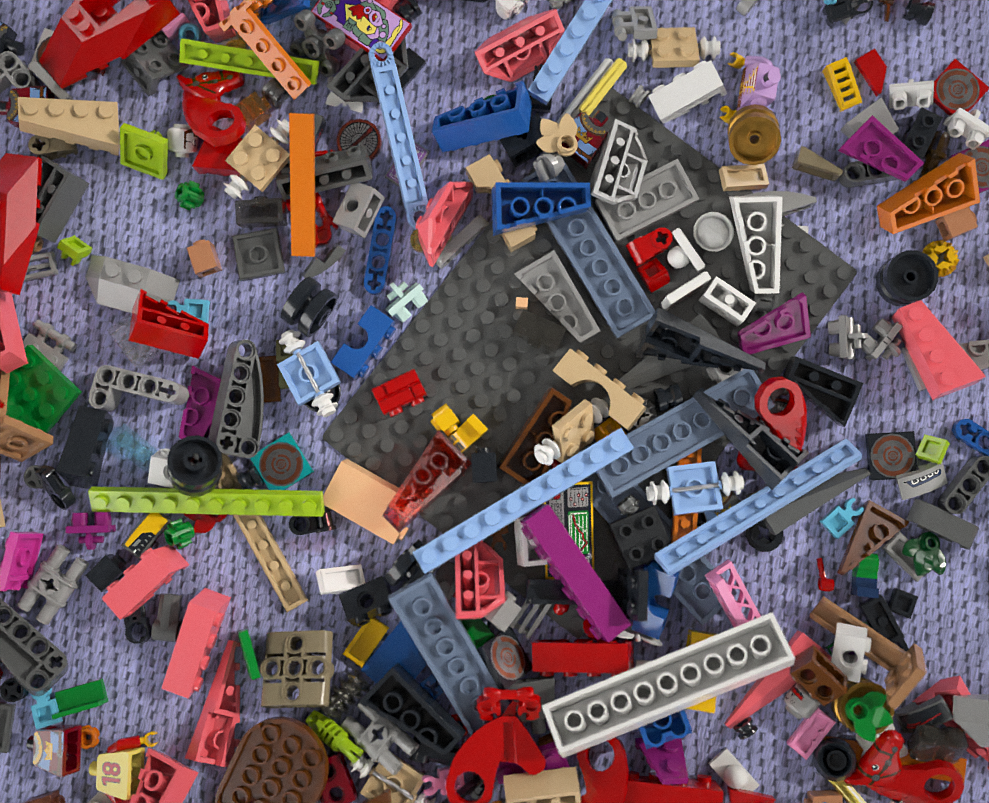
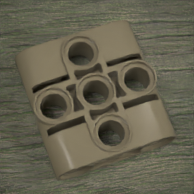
M311 630L266 633L265 659L260 666V673L263 676L261 707L309 708L329 706L330 680L335 670L332 663V631ZM302 640L301 648L296 650L297 642ZM323 663V671L317 674V667ZM298 664H300V671L298 674L295 675L294 669ZM277 665V672L272 675V669ZM298 688L299 695L293 700V692Z

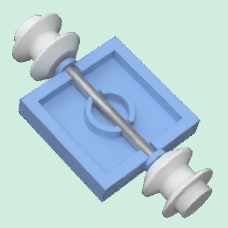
M288 330L281 335L282 338L279 340V344L286 345L284 353L293 355L277 364L297 404L302 406L314 399L312 406H318L319 408L316 413L317 416L323 415V417H328L334 414L338 403L331 402L332 393L324 392L337 386L341 381L323 347L317 341L302 350L305 341L298 339L301 334L300 331Z
M715 461L671 466L666 468L669 486L664 480H661L660 485L656 486L653 481H650V486L646 487V495L648 501H652L653 505H656L657 500H662L666 504L671 496L674 516L723 509L720 490L726 496H729L730 491L733 490L739 495L741 489H744V479L742 475L734 471L732 476H728L726 472H723L720 480H718Z

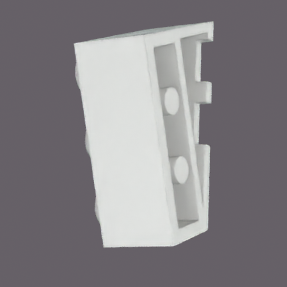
M711 60L698 63L693 67V71L687 74L681 73L674 77L673 82L666 86L660 85L652 90V94L648 97L663 124L690 112L691 108L700 103L702 106L709 103L708 99L718 93L721 96L727 95L726 89Z

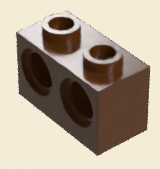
M814 645L795 656L794 665L790 666V675L796 683L801 684L808 691L813 699L818 700L825 706L847 693L848 677Z

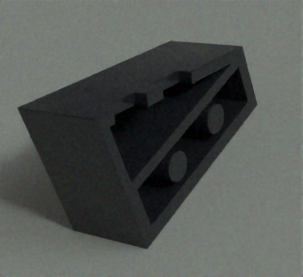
M797 356L790 357L783 374L784 378L799 386L807 400L838 426H846L863 386L862 382Z
M79 405L56 472L69 486L85 489L98 486L108 437L114 426V421L106 410Z

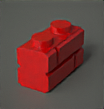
M415 369L371 389L382 413L385 416L390 415L391 418L404 412L402 408L411 404L412 407L425 402L424 397L428 396Z

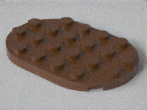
M279 716L259 722L245 733L238 744L217 789L215 803H318L325 789L329 773L328 757L321 740L309 726L294 718Z

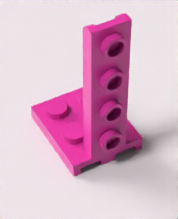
M10 532L5 542L4 558L0 563V592L7 591L8 589H28L27 582L33 578L43 533Z

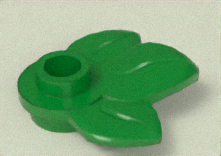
M871 691L862 698H851L845 705L846 716L853 721L855 732L861 738L870 742H874L876 739L875 728L885 727L893 723L890 713L882 707L886 701V695L880 692ZM859 705L861 708L860 712L855 714L853 709Z

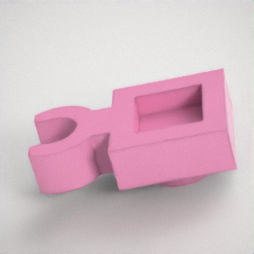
M451 766L437 769V777L432 775L421 777L423 782H432L429 789L423 790L425 795H434L438 789H440V794L447 795L445 786ZM463 773L455 781L456 791L465 785Z

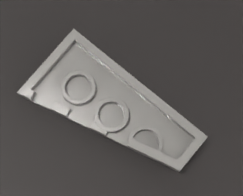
M554 250L514 273L580 343L601 332Z

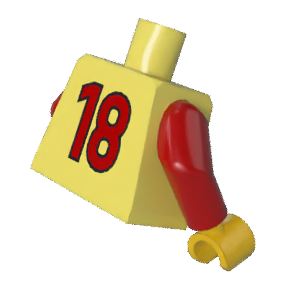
M156 731L147 733L145 737L137 735L121 738L107 748L106 753L99 754L97 761H93L90 764L89 774L96 776L97 790L104 792L113 803H130L132 794L136 795L140 783L138 776L140 770L144 769L145 748L141 747V745L155 746L158 742L151 743L148 737L149 735L158 734Z

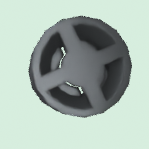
M276 78L269 80L261 91L265 98L271 100L274 107H279L290 96Z
M42 465L30 466L24 472V482L28 487L34 489L44 488L35 475V472Z

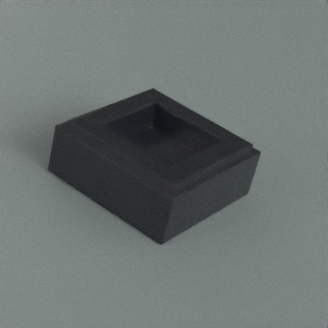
M894 587L888 607L891 612L911 619L918 596Z

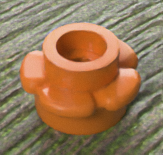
M91 725L82 727L81 748L89 749L98 745L100 732L96 727Z

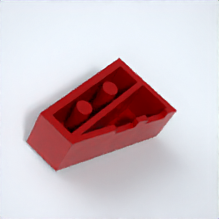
M213 125L210 128L213 131H222V129ZM239 138L237 141L227 145H212L204 141L192 167L198 174L237 175L240 177V173L225 160L243 139Z
M140 289L132 309L128 341L199 359L208 341L209 324L183 310L179 313L167 306L168 303L161 299L158 302L148 297L146 291Z

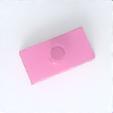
M817 708L810 718H804L786 741V744L807 760L836 722L821 709Z

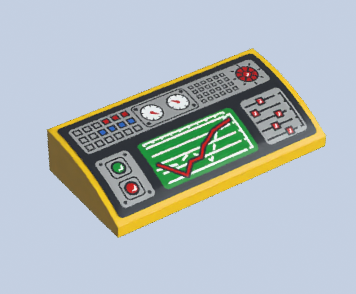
M580 481L544 504L550 505L594 569L593 481ZM549 563L545 565V579H555L548 569L551 567Z

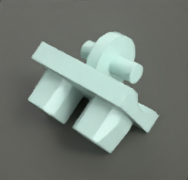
M404 281L399 286L392 282L389 286L393 291L387 297L390 301L396 296L398 298L387 306L385 310L402 323L411 316V313L405 308L409 301H412L418 309L428 302L422 292L423 287L415 282L402 293L408 285Z

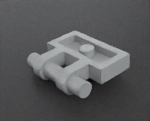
M631 6L629 11H621L620 9L613 11L612 24L614 25V33L620 41L626 40L627 34H633V38L639 40L657 39L658 30L652 6Z
M37 320L33 327L39 330V335L36 337L28 333L23 340L24 349L27 345H34L61 371L69 359L62 352L65 348L73 352L77 348V344L72 342L71 337L68 335L60 334L54 330V326ZM48 337L56 341L54 348L45 343Z

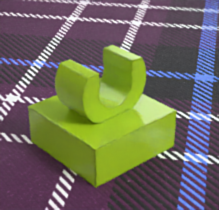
M75 235L60 240L57 246L62 251V259L72 258L70 264L72 266L79 264L82 258L89 256L93 249Z
M924 434L916 456L919 459L941 465L950 443L948 440Z

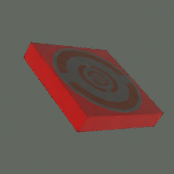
M955 58L934 81L933 102L949 116H952L958 108L969 112L989 90V86Z

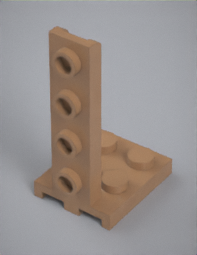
M0 369V400L5 404L3 408H0V454L23 462L51 446L54 436L29 426L20 420L6 416L10 372L5 373Z
M823 596L809 614L812 620L834 635L836 634L837 622L867 628V637L871 638L870 652H864V655L889 671L884 679L887 704L895 710L926 674L923 649L913 643L907 652L826 597Z

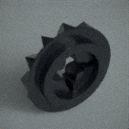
M763 520L746 529L745 537L749 545L757 551H772L783 540V531L777 535H771L768 532L767 534L771 541L765 537L756 539L760 534L758 525L763 529L767 528Z

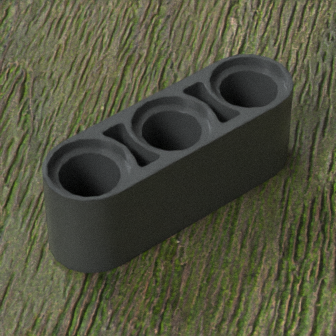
M861 161L849 163L838 178L840 184L846 188L898 179L876 169L878 175H874L870 171V168L874 167ZM847 171L852 172L855 175V179H851Z
M988 456L972 457L965 463L940 495L937 502L938 508L951 514H960L966 510L989 480ZM979 461L983 465V470L981 473L977 469V464ZM964 480H967L969 483L967 491L963 488ZM950 498H952L955 502V506L953 509H951L948 505V501Z
M919 499L914 500L906 518L908 522L916 523L917 527L927 532L939 534L938 537L951 543H958L961 548L970 550L979 530V527Z

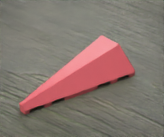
M799 630L788 642L794 657L814 645L830 661L832 659L821 646ZM790 667L758 679L724 724L730 729L791 689L796 682L790 675Z
M232 640L227 642L185 759L228 767L234 755L235 747H238L240 743L239 739H235V725L240 723V685H235V671L240 670V663H235V649L240 647V642Z
M961 676L941 679L912 702L920 705L940 694L953 716V695L971 694ZM953 719L943 723L948 729L947 735L975 759L982 756L989 762V747L979 746Z

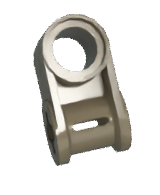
M34 135L28 142L30 151L39 158L42 155H46V158L53 160L61 157L66 158L68 154L72 153L78 154L76 143L73 145L56 138L50 139Z

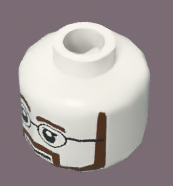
M173 124V127L167 130L168 150L175 152V157L189 158V153L197 152L198 136L193 133L189 125Z

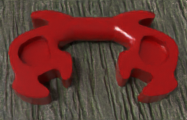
M318 192L315 193V209L322 219V226L319 227L315 224L316 248L331 241V226L338 230V226L332 222L334 218L329 215ZM287 199L286 207L291 213L290 199Z
M527 686L511 690L485 687L484 694L477 698V710L480 714V719L485 721H492L493 713L500 716L501 703L499 700H519L518 714L520 716L525 712L526 720L539 718L541 698L534 693L533 687Z

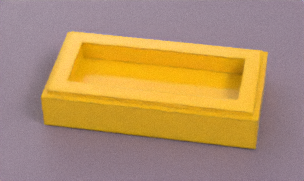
M375 617L370 619L368 624L361 626L343 652V655L362 668L389 627Z

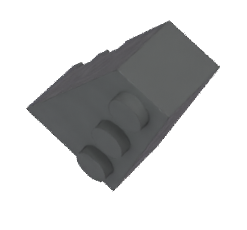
M42 155L41 186H37V199L40 200V209L36 208V222L39 223L37 235L55 243L90 183Z

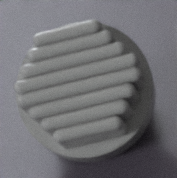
M545 152L532 163L540 182L555 178L565 166L562 156L557 152Z

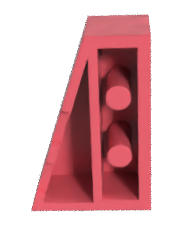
M166 545L154 550L152 548L146 550L140 556L141 561L137 565L133 564L123 572L125 576L120 581L116 580L106 588L108 592L102 597V600L120 620L132 615L151 599L164 583L167 585L172 581L171 577L178 570L189 566L188 562L174 546Z

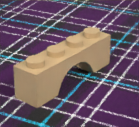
M490 154L465 167L466 175L470 182L473 183L477 194H492V188L496 182H510L509 179L505 180L501 172H503L499 161L497 159L493 160ZM534 225L501 234L510 252H513L535 240L537 227Z
M569 349L552 371L572 387L586 382H593L603 386L610 397L608 415L629 431L646 410V407L642 405L645 400L636 393L629 395L624 391L626 386L616 378L611 381L605 376L607 371L597 363L595 366L588 363L589 357L578 349L574 352L572 349Z

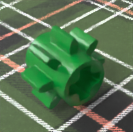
M189 180V182L178 185L175 199L180 202L179 207L190 211L191 208L195 209V207L201 206L204 200V192L199 188V183Z
M179 518L167 524L168 529L164 531V536L169 546L176 545L179 550L192 543L191 538H194L195 532L190 522L186 521L183 523L182 519Z

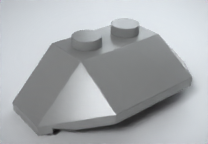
M617 119L613 121L599 150L590 179L592 196L612 205L637 199L648 160L643 146L637 137L638 132L636 128Z
M92 255L85 276L97 304L132 313L133 305L140 289L146 291L148 297L158 302L162 299L168 303V301H174L180 282L179 279L149 268L106 256Z
M989 694L953 695V721L961 726L981 747H989Z

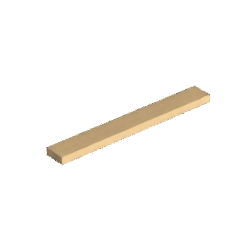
M222 454V476L217 485L218 489H243L236 477L238 472L230 457ZM233 515L286 612L308 601L262 515Z

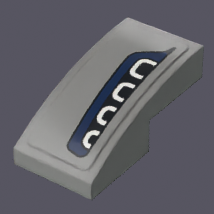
M933 462L920 465L916 471L896 475L902 500L928 493L948 483L943 462L941 465Z

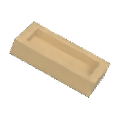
M765 164L722 166L719 170L723 191L766 189L769 186Z

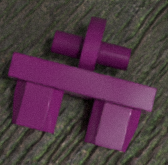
M95 512V525H88V513H72L71 526H66V533H86V536L79 537L78 542L80 544L85 543L87 550H94L97 543H104V536H97V533L116 532V525H112L110 512Z

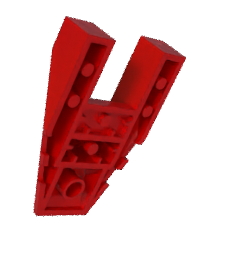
M74 0L61 17L39 62L63 89L88 77L86 73L98 67L102 70L109 67L108 62L119 57L123 60L180 15L170 0H134L117 13L113 6L120 0Z
M6 153L0 159V291L20 295L39 231V223L36 222V208L40 209V200L37 199V186H41L42 159L39 157Z

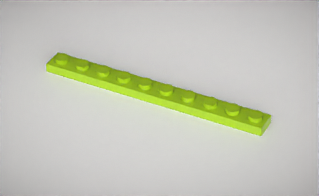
M92 486L88 490L92 512L323 517L325 513L323 491L214 489L203 496L191 497L181 494L175 488Z

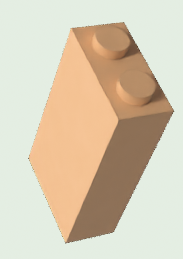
M349 459L341 461L323 495L325 506L391 544L404 539L409 530L406 527L409 519L414 520L420 510L417 507L420 501L418 498Z

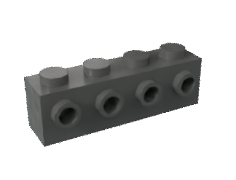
M366 145L352 146L347 150L339 152L330 151L325 155L315 157V193L372 179V163ZM290 162L283 167L275 180L283 200L290 199Z

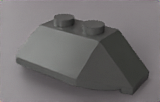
M405 38L393 53L399 78L409 68ZM362 48L355 53L327 85V88L344 102H379L368 52Z

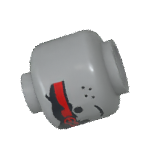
M795 683L784 697L785 709L799 720L802 717L805 719L810 718L821 704L818 700L813 699L808 691L799 683Z

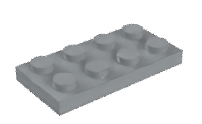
M676 159L643 176L636 200L612 205L597 199L595 204L617 243L698 202L699 197L679 160Z

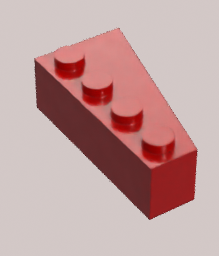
M569 639L535 640L532 642V672H540V676H553L554 672H563V676L566 677L578 676V673H587V677H601V673H611V677H614L635 667L634 640L626 639L624 643H617V640L614 639L610 642L597 640L598 643H593L592 639H575L574 642H570Z
M629 771L624 803H723V790L709 775H697V779L688 778V784L663 785L656 776V772H650L649 776H639V772Z

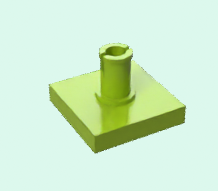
M123 123L120 127V164L164 180L167 175L168 139L163 138L162 134L158 131L155 134L156 130L147 132Z

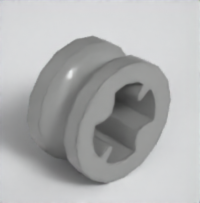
M640 85L628 102L635 103V107L638 109L647 99L650 91H644L643 86Z

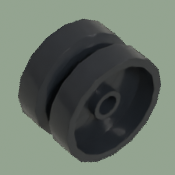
M907 250L895 255L879 268L876 276V287L880 296L887 303L895 306H906L927 298L935 290L938 283V269L935 262L927 254L918 250Z
M310 276L306 277L288 297L281 311L280 318L290 325L298 323V330L307 337H311L322 327L332 313L338 296L328 288L321 290L319 282Z
M187 436L178 440L170 448L167 456L169 480L173 488L181 494L191 497L203 496L214 490L222 476V454L214 442L202 436Z
M418 539L392 564L393 567L383 579L391 586H395L405 577L407 581L401 586L403 588L425 576L426 574L412 553L425 544Z

